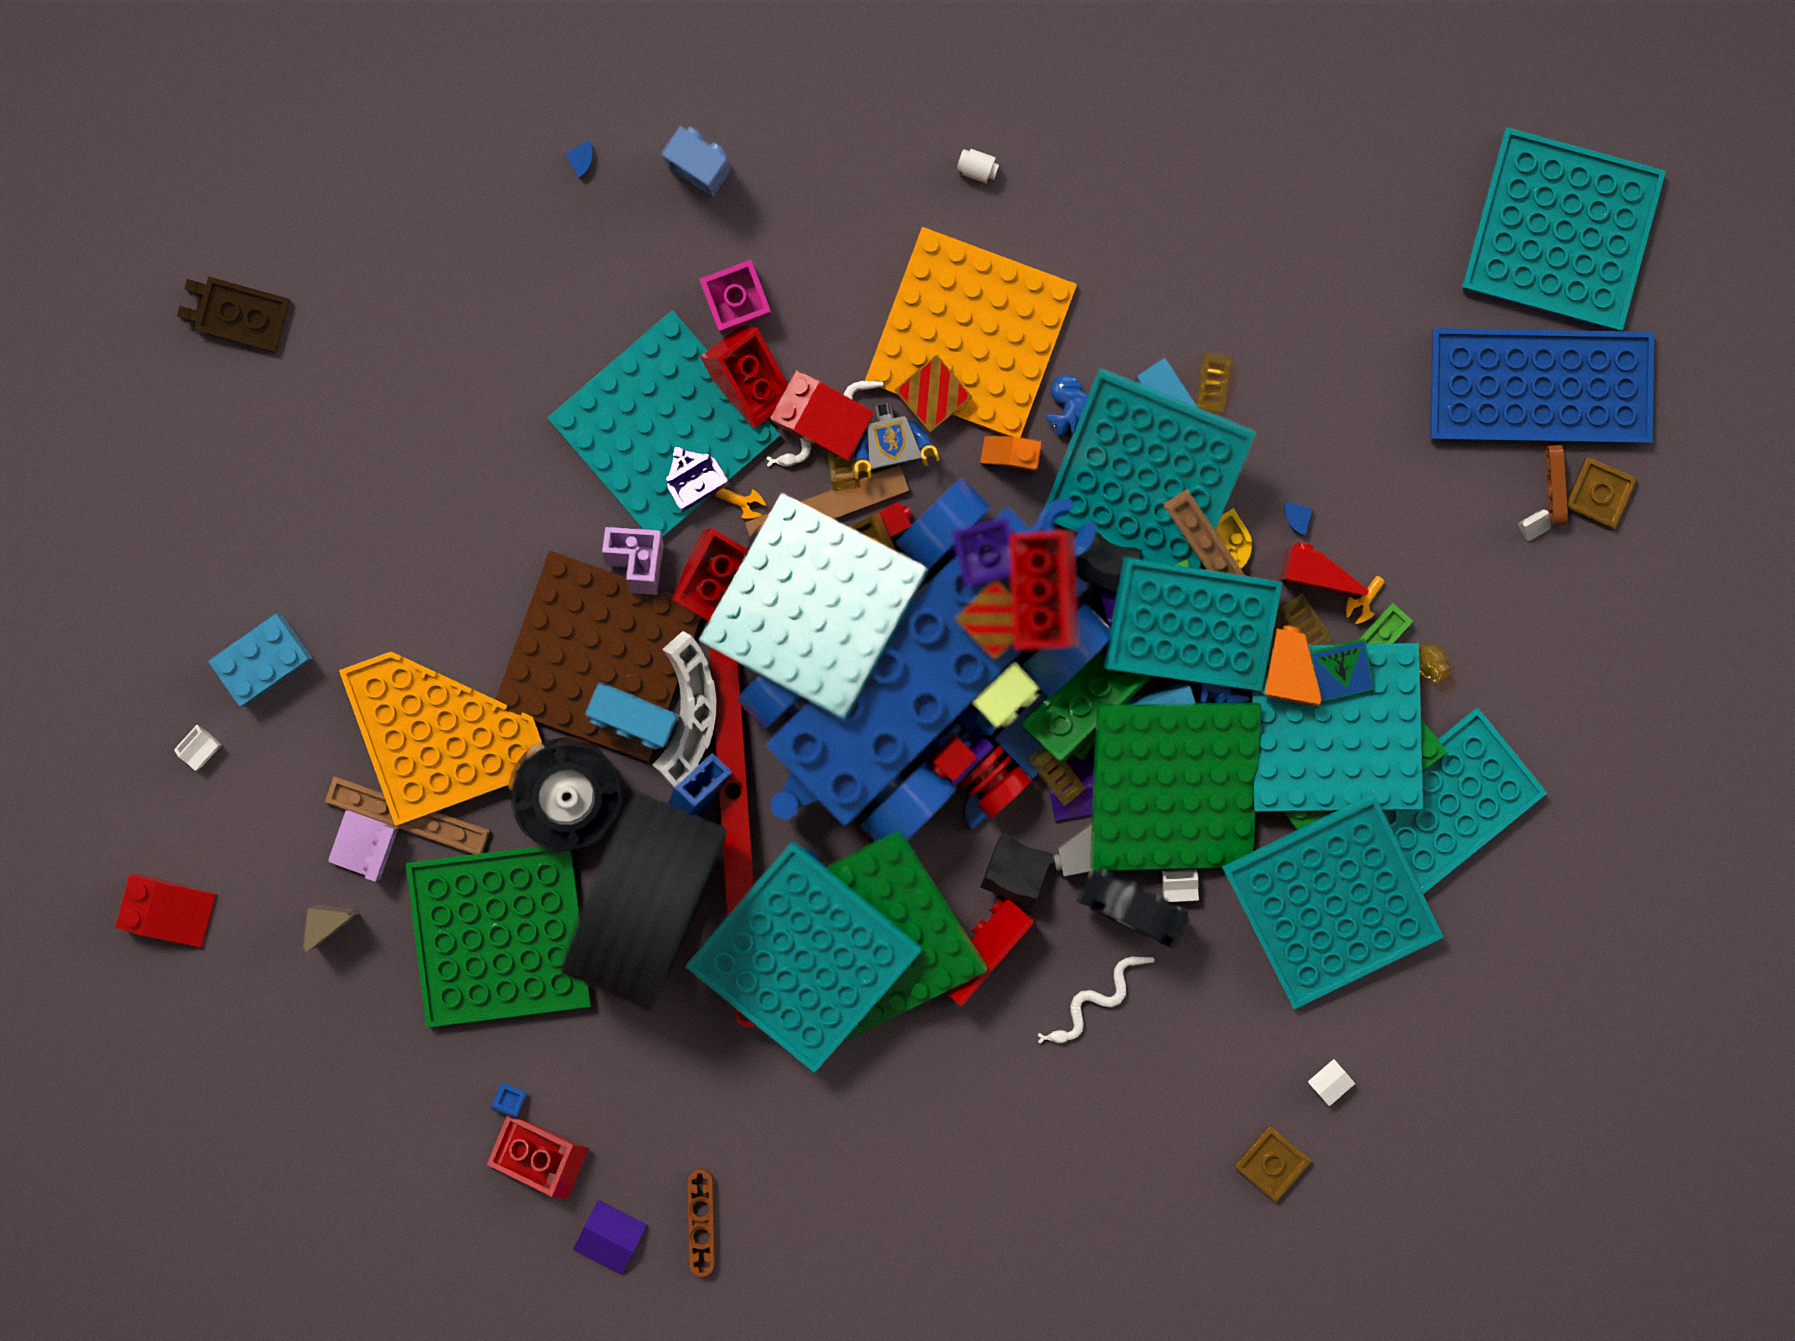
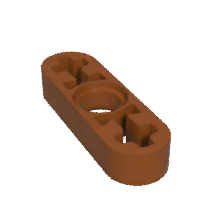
M1562 445L1546 446L1545 460L1550 522L1552 526L1566 525L1568 511Z

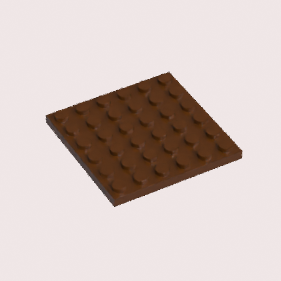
M549 550L495 700L508 705L507 711L521 715L523 712L532 716L537 722L649 762L654 749L642 744L643 738L634 735L630 739L617 734V727L608 725V728H603L590 722L591 717L585 715L598 683L607 684L668 710L678 684V678L672 663L662 649L682 631L691 635L694 639L701 617L672 601L673 594L659 589L658 595L630 593L626 577Z

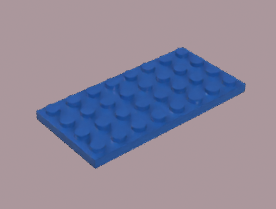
M1433 328L1431 346L1430 439L1652 443L1654 332Z

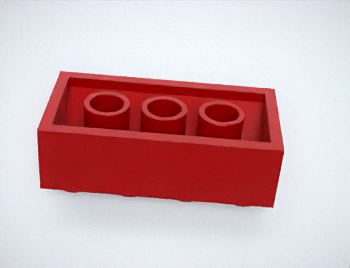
M1074 532L1010 534L1014 649L1078 647Z
M999 898L989 909L992 912L990 917L986 921L981 919L971 930L974 935L970 940L988 968L986 972L946 991L960 1006L967 1001L1034 923L1030 915L1009 899L1005 898L1002 900Z

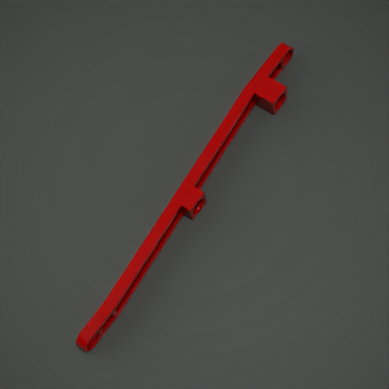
M709 647L711 678L714 681L716 693L717 758L732 771L731 776L719 791L721 825L728 830L723 844L727 913L729 915L754 886L748 804L749 794L746 776L742 706L737 701V698L741 695L739 662ZM730 783H736L741 787V795L738 798L734 799L727 795L726 788ZM734 1007L735 1017L740 1025L749 1028L756 1026L752 1021L745 1020L741 1012Z

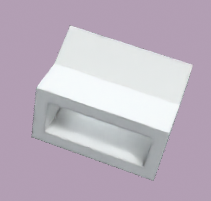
M196 725L174 751L180 759L185 761L195 771H198L222 744L210 733Z
M1197 869L1162 871L1163 897L1169 900V902L1199 900Z
M1334 1059L1308 1081L1328 1106L1333 1104L1355 1084Z

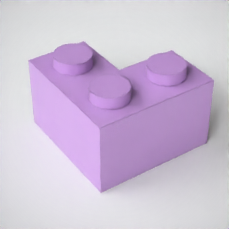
M606 527L602 549L606 566L628 567L626 580L630 593L658 595L664 549L661 531Z

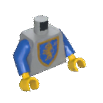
M891 403L877 405L875 410L878 422L868 425L855 449V478L858 479V473L861 471L867 472L868 478H871V470L921 460V458L924 465L927 466V458L929 456H934L939 461L937 449L932 446L927 433L915 421L907 420L906 416L894 418Z

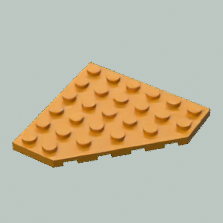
M388 652L339 670L395 826L507 786L512 770L520 757L532 746L542 741L532 716L523 712L521 715L507 711L508 705L394 652Z

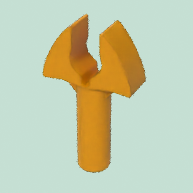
M724 488L715 492V497L740 506L744 512L741 517L744 519H754L763 516L751 511L747 503L758 502L761 505L767 506L763 498L755 490H752L751 495L746 497Z
M1375 576L1367 588L1369 590L1368 596H1363L1356 600L1348 597L1345 607L1346 618L1350 616L1355 607L1362 606V613L1355 624L1362 623L1375 615V613L1370 611L1369 604L1385 583L1383 578Z

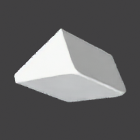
M1540 510L1519 522L1518 526L1527 541H1531L1551 528L1547 510Z

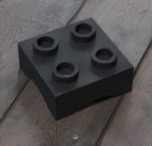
M1095 531L1094 540L1088 549L1079 554L1075 563L1076 576L1083 581L1100 585L1110 592L1118 593L1124 557L1139 559L1142 550L1135 547L1114 545Z
M1002 833L995 846L980 887L1031 909L1037 900L1053 854L1027 847L1011 836Z

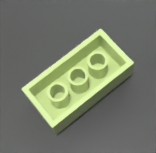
M1014 663L1010 664L971 702L994 726L998 727L1001 724L1006 727L1017 716L1014 711L1020 705L1026 708L1037 697L1034 692L1038 687Z

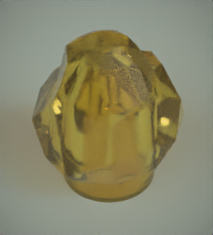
M1429 643L1419 645L1420 674L1431 678L1434 683L1444 680L1451 674L1452 669L1449 666L1447 652L1441 645Z

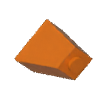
M985 436L980 464L1034 473L1038 465L1041 441L1019 437Z
M1283 626V630L1277 629L1265 698L1320 708L1321 696L1306 636L1303 633H1299V628Z

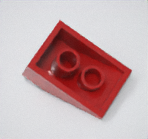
M739 327L700 356L714 383L752 428H756L773 414L788 384L758 328Z
M796 370L770 419L780 429L849 461L875 412L824 383Z
M714 528L703 530L689 555L672 601L710 622L741 567L747 548Z
M1298 542L1294 543V546L1286 548L1280 581L1358 597L1368 596L1369 590L1323 553L1313 550L1314 545Z
M138 872L129 874L115 928L143 936L202 947L216 894Z
M507 1116L487 1165L551 1197L568 1199L589 1148L517 1117V1119H513Z

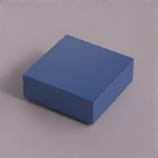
M962 710L957 716L958 721L974 735H992L996 728L981 711Z
M501 1082L491 1110L517 1119L527 1092Z

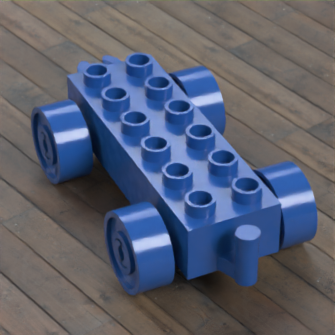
M963 477L944 493L895 543L913 562L925 567L927 570L945 554L952 562L910 602L846 719L762 674L737 698L741 706L765 730L786 710L793 716L766 744L790 770L782 792L777 793L771 801L772 812L778 818L789 819L797 813L798 808L820 800L846 825L873 798L879 805L864 819L860 826L875 842L897 830L907 840L956 790L946 778L943 779L932 768L933 764L928 759L922 762L906 778L900 771L1025 649H1014L1013 641L994 660L955 620L994 581L990 580L970 586H965L952 530L975 525L992 507ZM1068 498L1053 501L1043 509L1037 523L1031 529L1008 507L994 520L1008 517L1012 534L1053 532L1055 520L1060 516L1067 515L1073 508V502ZM1091 521L1083 524L1074 538L1075 556L1087 550L1094 540L1096 525ZM1011 576L996 579L1012 595ZM1076 577L1077 598L1087 587ZM1084 603L1077 610L1078 647L1037 648L1019 667L1047 699L1071 679L1111 638V627L1087 603Z

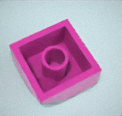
M752 260L699 279L720 334L772 315Z

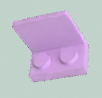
M347 810L328 861L364 874L366 879L376 882L382 877L399 828Z

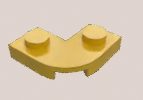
M1232 508L1221 515L1215 531L1239 567L1242 568L1250 557L1252 539L1237 512Z

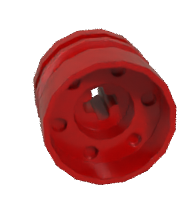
M1000 745L990 750L958 783L963 789L973 781L975 786L967 793L970 797L980 791L985 794L979 801L978 806L989 818H992L1032 780L1020 766L1010 772L1005 769L1012 760L1010 755L999 763L997 758L1004 752Z

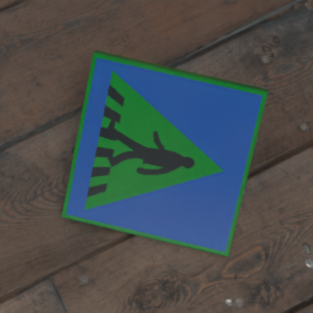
M1364 638L1310 651L1321 702L1375 690Z

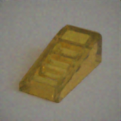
M1203 351L1196 400L1198 408L1218 412L1224 411L1232 361L1230 355ZM1209 362L1223 363V367H1210ZM1207 373L1220 374L1221 379L1207 378ZM1206 384L1220 386V391L1205 389ZM1204 395L1219 397V400L1214 402L1203 400Z
M855 451L849 461L841 457L835 458L834 454L828 452L833 490L841 491L859 488V473L858 479H856L854 469L856 464ZM849 464H851L850 467H843V468H837V469H836V466H843V465H849Z
M1303 593L1298 594L1278 608L1289 626L1300 629L1299 633H1302V629L1314 622L1316 627L1305 634L1306 640L1318 631H1320L1322 636L1310 644L1307 641L1308 645H1323L1332 639ZM1301 604L1304 609L1291 616L1289 612ZM1307 613L1310 618L1297 625L1295 621Z
M1041 748L1028 760L1062 805H1067L1086 789L1066 761L1060 764L1044 748ZM1058 764L1059 767L1049 775L1048 772ZM1066 773V776L1055 784V781ZM1072 781L1074 784L1062 793L1060 790Z

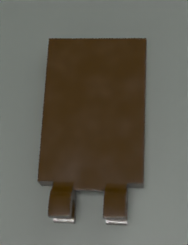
M209 276L206 284L189 279L186 280L184 290L198 294L200 298L196 310L179 306L177 317L196 322L195 331L276 353L290 303L289 298Z

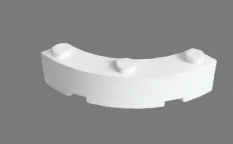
M684 631L662 649L672 663L678 678L681 709L672 740L663 754L652 765L673 788L699 766L698 763L705 749L710 744L716 718L715 685L711 678L708 662L693 637Z

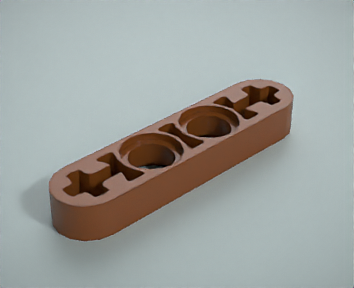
M700 1167L690 1173L687 1182L689 1266L694 1275L704 1277L712 1272L715 1263L714 1200L712 1174L706 1168ZM698 1174H703V1178L708 1179V1182L703 1185V1194L709 1192V1197L704 1195L692 1196V1192L698 1194V1184L693 1183V1179H696ZM697 1201L707 1203L709 1211L706 1215L699 1216L693 1211V1205ZM702 1228L708 1231L709 1240L707 1242L698 1243L694 1239L693 1235L697 1229ZM709 1247L710 1252L706 1250L704 1252V1260L709 1262L710 1265H706L705 1270H700V1267L694 1264V1262L699 1260V1251L694 1252L693 1248L706 1249Z

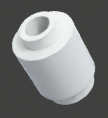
M963 149L956 170L962 172L963 176L987 184L988 179L994 180L999 164L994 163L996 157L974 149H970V151Z

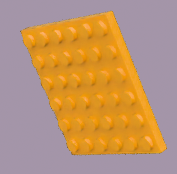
M922 227L865 381H882L884 383L883 387L878 388L898 395L894 390L935 355H938L972 396L968 402L952 415L1009 437L1020 438L1077 284Z

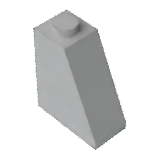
M1092 823L1057 847L1058 854L1054 855L1057 871L1062 870L1063 876L1093 871L1090 868Z

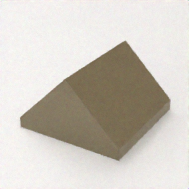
M315 905L308 908L303 944L304 950L308 952L318 947L356 917L359 912L356 909L326 905Z

